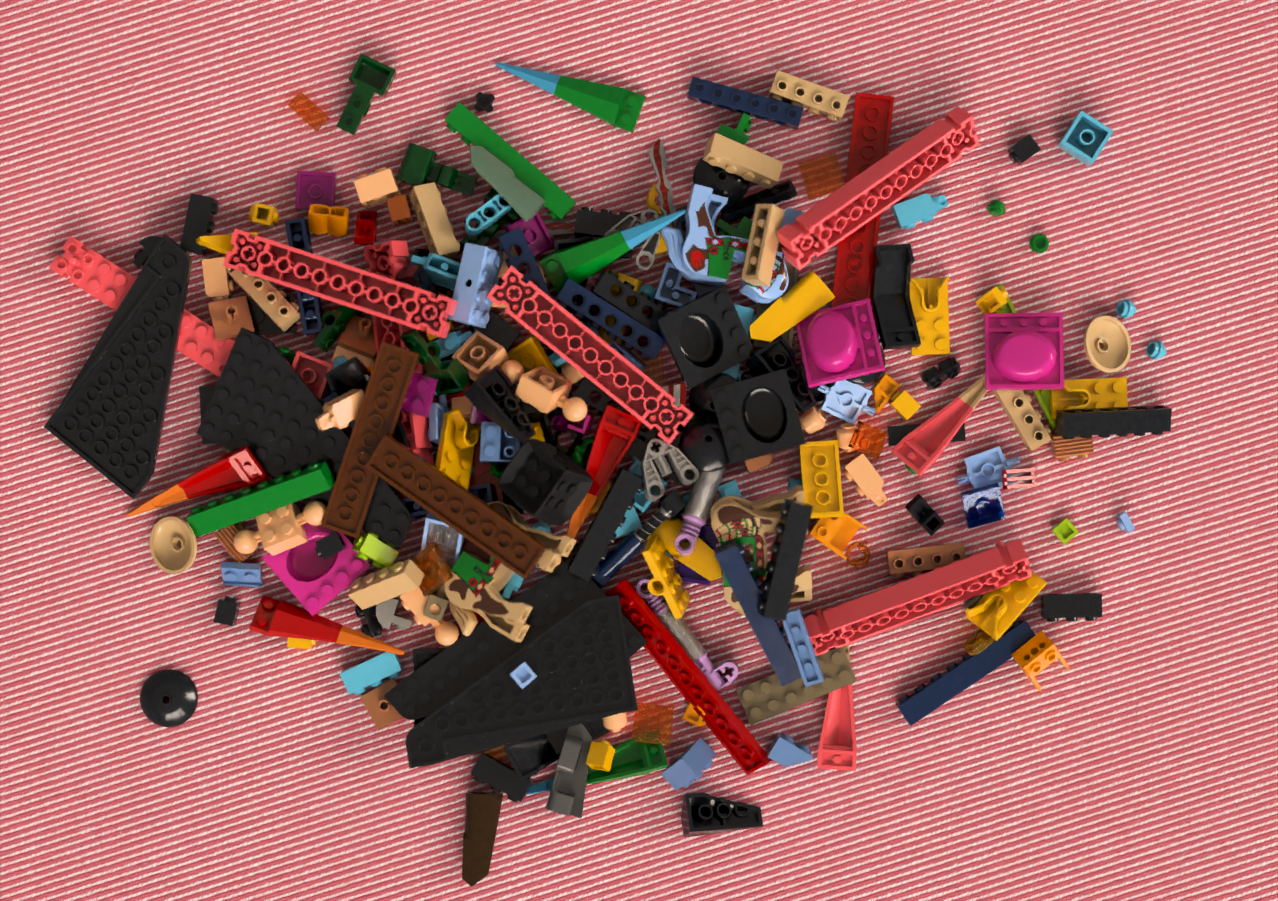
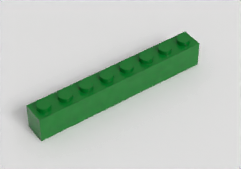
M459 102L445 118L446 127L454 134L457 131L462 136L460 139L466 145L482 146L510 167L518 180L544 198L546 202L543 206L549 210L547 214L555 221L557 219L562 221L574 208L576 201Z
M326 461L320 464L314 462L306 469H295L287 476L282 474L275 477L273 481H262L254 488L249 486L242 489L240 493H229L221 500L213 499L207 505H196L190 509L191 512L186 519L197 538L330 490L336 481Z

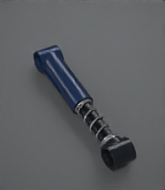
M673 490L661 502L658 511L654 515L652 514L648 521L645 520L646 523L642 527L639 526L640 529L638 531H631L597 565L599 568L594 578L591 577L596 585L601 589L646 545L645 541H647L648 536L653 535L654 530L659 529L660 525L665 523L667 518L678 514L687 505V502Z

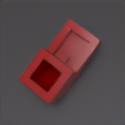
M358 211L354 244L362 246L373 245L377 236V211Z

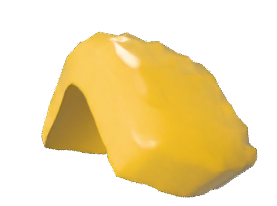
M654 183L647 195L646 205L648 209H653L658 214L663 215L659 210L660 207L655 204V197L658 192L655 189L657 183Z

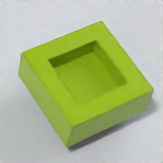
M1064 518L1051 530L1063 545L1079 533L1067 518Z

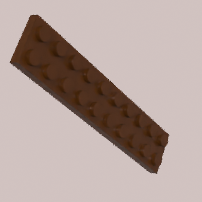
M384 341L381 342L321 526L357 539L359 538L379 476L366 468L365 465L386 434L393 437L420 356L419 353Z
M389 434L383 437L365 465L370 471L525 580L548 548V546Z

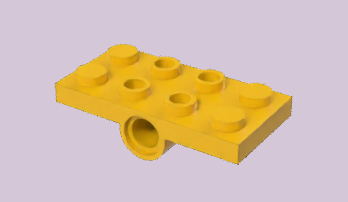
M658 535L650 537L642 552L653 574L648 582V590L653 595H663L675 619L683 617L690 602V595L684 589L681 576L676 573L671 557H668L663 541L659 539Z

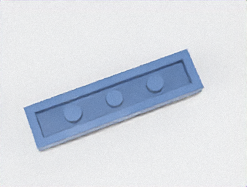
M800 608L789 610L786 620H782L804 685L807 687L824 682V677Z

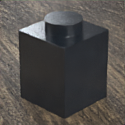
M1028 134L1008 150L1010 152L1008 155L1014 163L1021 165L1041 149L1031 135Z
M337 531L316 541V547H314L319 558L323 557V559H328L347 549Z
M225 596V599H219L214 622L235 626L241 603L236 602V598Z

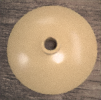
M1100 316L1093 319L1086 327L1084 349L1089 361L1095 368L1105 373H1114L1123 369L1128 363L1131 355V340L1126 328L1119 320L1111 316Z
M170 516L162 518L154 525L150 535V551L157 566L169 574L183 573L192 566L197 553V542L192 528L185 520Z

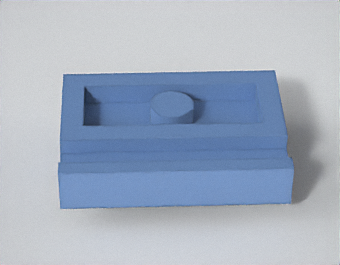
M222 562L223 585L262 587L261 564Z

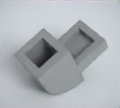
M395 597L377 604L376 617L379 623L388 630L391 629L393 623L396 624V628L402 630L411 628L414 620L396 614L401 599Z

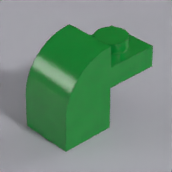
M743 113L736 130L721 124L717 133L745 145L749 140V136L743 134V132L747 133L752 124L749 121L750 115Z
M744 216L735 229L719 219L715 227L722 236L728 235L749 240L753 221Z

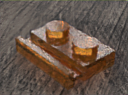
M858 421V429H855L848 447L878 460L885 444L883 441L885 436L888 437V434Z

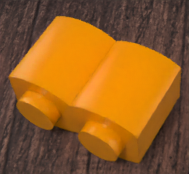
M323 204L310 205L308 212L309 232L317 235L328 233L336 237L347 236L349 228L348 208L341 206L329 207Z

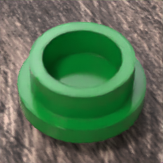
M998 200L990 201L986 208L990 215L996 217L1004 215L1006 212L1005 204Z
M1036 234L1031 237L1029 246L1032 251L1042 253L1047 250L1049 241L1045 235Z

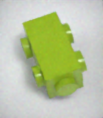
M361 532L359 538H355L352 550L357 552L356 556L365 561L367 559L373 562L372 565L380 570L385 567H391L399 554L397 550L393 549L394 545L378 540L379 536L373 532Z

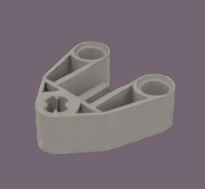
M653 209L629 214L607 231L604 236L634 227L636 223L639 225L646 223V215H654V220L659 218V215ZM660 230L647 238L636 257V265L642 271L649 270L654 263L661 239ZM643 256L650 259L649 265L642 266L639 263L640 258Z
M656 438L650 440L646 445L640 465L642 482L644 483V495L647 500L652 502L657 501L664 494L663 484L652 461L655 462L661 476H667L672 471L665 458L666 455L679 481L686 486L693 484L699 476L696 467L677 447ZM653 445H654V447H655V446L658 447V450L656 451V453H655V450H654V451L651 450V447H652ZM685 471H689L692 473V480H688L685 478ZM651 487L657 488L658 496H653L650 493Z

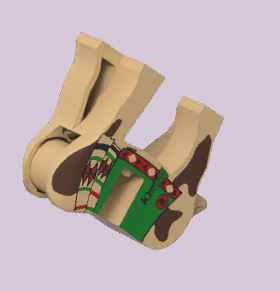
M796 485L788 492L773 494L758 501H749L738 496L729 495L720 498L712 506V529L720 545L734 539L737 544H748L749 550H745L746 554L744 557L746 561L750 560L754 568L752 573L755 578L759 577L761 583L766 579V565L768 562L764 533H775L776 525L780 522L781 518L780 507L785 499L804 502L802 485ZM810 564L803 565L798 569L790 603L813 600ZM722 571L723 590L726 601L737 612L746 616Z
M499 501L487 503L548 546L537 563L545 571L553 572L560 557H568L577 541L569 536H555L546 531L530 528L520 512L511 505ZM465 551L461 553L445 580V593L449 599V606L460 626L462 634L470 636L475 629L478 621L473 613L474 611L482 616L491 628L511 640L521 643L530 627L525 621L533 607L526 603L508 602L499 593L511 579L514 572L492 556L490 557V562L478 555Z

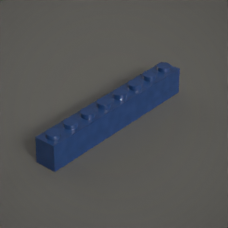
M734 539L715 548L714 555L783 687L802 677L791 645L786 639L788 636L784 626H779L778 619L763 617L758 613L757 602L762 596L760 589L762 583L759 577H754L752 573L754 571L753 565L750 560L746 561L744 557L746 553L742 544H737Z
M1015 620L1010 626L1011 628L1006 630L998 641L995 639L989 643L984 641L978 646L979 649L977 651L966 653L962 656V661L957 664L953 662L946 667L947 671L932 676L930 678L931 682L926 685L920 684L914 689L915 692L910 696L906 694L898 699L899 703L896 706L908 724L912 726L1013 658L1011 654L1035 636L1026 620Z

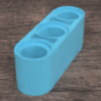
M497 194L466 218V233L471 236L480 234L507 214L512 207L510 205H501L499 201L504 198ZM490 210L494 213V216L487 217L484 212ZM477 222L479 227L471 228L469 223Z

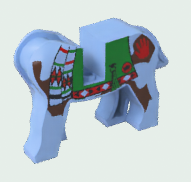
M694 184L690 190L685 213V241L681 231L676 228L665 226L661 229V234L665 240L667 252L672 263L686 280L719 287L728 280L732 262L740 264L745 262L749 240L733 236H716L714 231L715 220L720 210L727 204L728 198L712 194L713 188ZM787 208L784 212L782 227L788 223L793 225L795 218L804 212ZM780 241L778 243L770 286H753L743 279L741 280L739 292L757 303H771L787 289L789 276L782 251L784 246Z

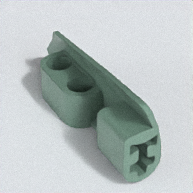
M470 146V163L477 173L509 203L524 221L531 220L540 211L546 200L518 180L510 167L482 146Z

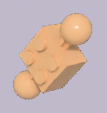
M508 360L502 364L501 369L510 379L512 385L519 383L515 395L521 398L523 402L533 405L538 411L548 413L560 407L564 417L571 422L581 421L586 416L587 405L581 398L572 397L567 399L573 383L542 365L524 373L522 364L516 360Z
M311 501L304 507L303 512L300 513L299 507L291 503L255 516L259 530L256 532L248 529L239 531L233 540L234 547L242 554H250L256 550L258 543L262 542L263 548L274 556L306 543L308 540L304 524L321 525L327 507L320 501Z
M421 581L419 588L400 596L402 599L400 603L407 611L410 609L415 614L413 618L419 625L423 624L426 626L429 623L432 624L435 628L434 634L438 643L450 646L458 640L459 629L453 622L443 621V619L437 621L423 615L431 590ZM432 604L429 610L432 614L437 615L440 613L441 607L438 604Z

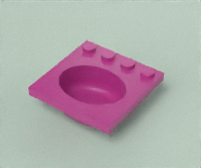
M870 298L817 310L796 324L809 388L885 371Z
M1063 312L987 313L984 315L986 390L1064 389Z
M306 523L304 528L308 542L274 556L268 552L262 558L306 610L314 616L372 565L368 561L356 556L357 552L352 550L354 544L345 534L340 532L339 534L347 549L328 559L319 558L314 548L316 547L315 542L336 531L321 525L314 526Z

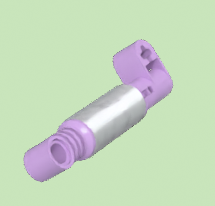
M710 437L705 439L707 443L712 441ZM725 468L714 472L698 470L699 476L694 482L682 516L684 519L683 528L680 529L681 532H679L675 540V547L680 555L689 556L694 552L697 541L695 537L699 536V528L706 523ZM688 541L690 543L689 548H680L681 542Z
M650 578L640 579L636 586V592L647 601L646 604L650 605L649 608H652V612L657 615L665 628L670 631L673 638L682 646V649L694 661L710 684L719 691L738 676L737 664L732 660H725L714 667L707 657L708 653L698 639L694 637V633H692L682 617L675 619L666 600H663L664 596H656L650 592L644 593L641 590V585L648 583ZM726 666L728 668L733 667V674L726 673L725 677L727 680L724 681L717 670L720 669L724 673Z

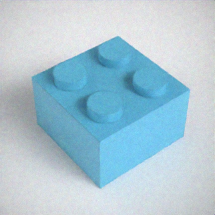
M1081 110L1070 124L1057 147L1089 167L1094 163L1114 131Z

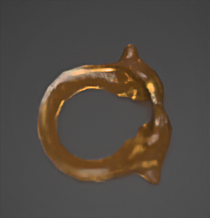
M867 541L863 543L853 542L846 550L847 563L855 566L857 570L869 562L870 550L867 546ZM857 546L865 554V557L850 560L849 554L851 549Z

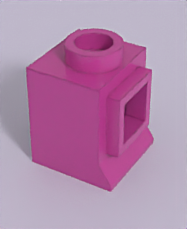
M587 411L584 419L568 424L567 428L585 434L586 431L591 429L594 420L593 413Z

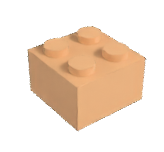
M386 167L380 168L375 171V174L370 176L363 174L357 177L358 180L354 181L360 202L365 208L386 201V199L390 198L391 194L400 193L398 183L391 169Z
M477 330L451 357L452 359L459 360L468 372L469 377L474 381H477L496 365L501 368L504 362L510 360L503 346Z

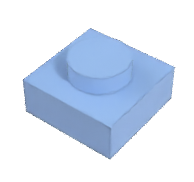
M1126 512L1116 515L1118 519L1116 524L1121 531L1124 530V532L1129 533L1135 530Z
M525 662L510 674L522 689L537 677Z

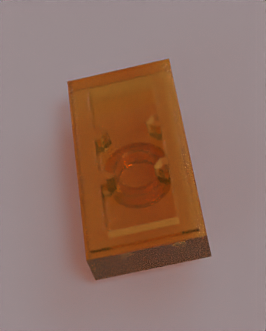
M301 91L288 104L316 132L329 119Z

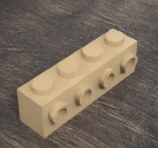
M777 71L769 93L772 99L782 102L784 100L792 105L806 108L809 113L819 115V113L826 115V119L837 122V120L841 121L850 98L846 94L781 71Z
M714 133L707 140L702 159L712 166H718L725 169L728 173L736 174L747 181H752L768 189H771L779 182L783 162L718 133Z
M435 182L413 186L409 197L430 253H435L448 259H455L460 252V243L454 236V228L447 217V208L443 206L440 190L436 187Z
M756 204L741 277V279L753 286H770L779 243L776 231L782 228L785 212L774 204Z
M233 270L230 273L233 280L283 332L301 318L298 313L300 309L293 301L289 303L285 299L287 295L280 288L275 289L273 286L274 282L237 270Z
M992 390L1029 452L1052 440L1050 429L1047 425L1043 426L1040 421L1042 418L1041 414L1036 408L1033 409L1030 402L1032 400L1027 392H1023V390Z
M411 559L403 562L400 561L391 567H385L381 571L370 573L366 577L354 580L351 583L348 596L364 610L419 588L424 573Z

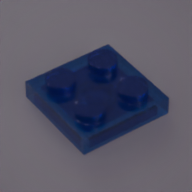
M998 483L960 493L969 529L1006 519Z

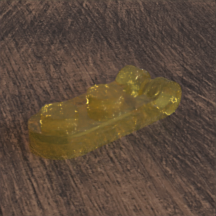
M979 629L965 641L964 648L969 655H977L991 645L995 639L982 629Z

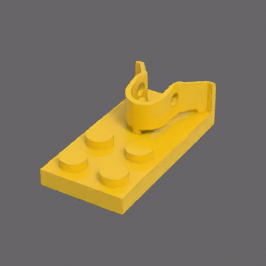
M949 276L944 278H910L909 298L921 341L919 347L911 348V356L950 354Z
M1127 377L1064 380V389L1050 390L1051 419H1056V410L1128 407Z
M454 408L443 414L435 468L468 490L474 446L478 441L482 424L474 426L465 421L460 409Z
M838 440L813 441L799 445L798 452H800L804 502L813 506L810 518L844 517Z
M1031 571L1032 577L1018 582L1017 580L1011 581L1008 586L986 593L974 608L966 609L967 619L998 641L1046 586V581Z

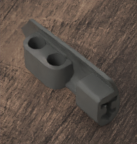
M583 723L568 727L556 767L557 771L546 804V809L578 818L582 817L589 767L586 764L592 742V736Z

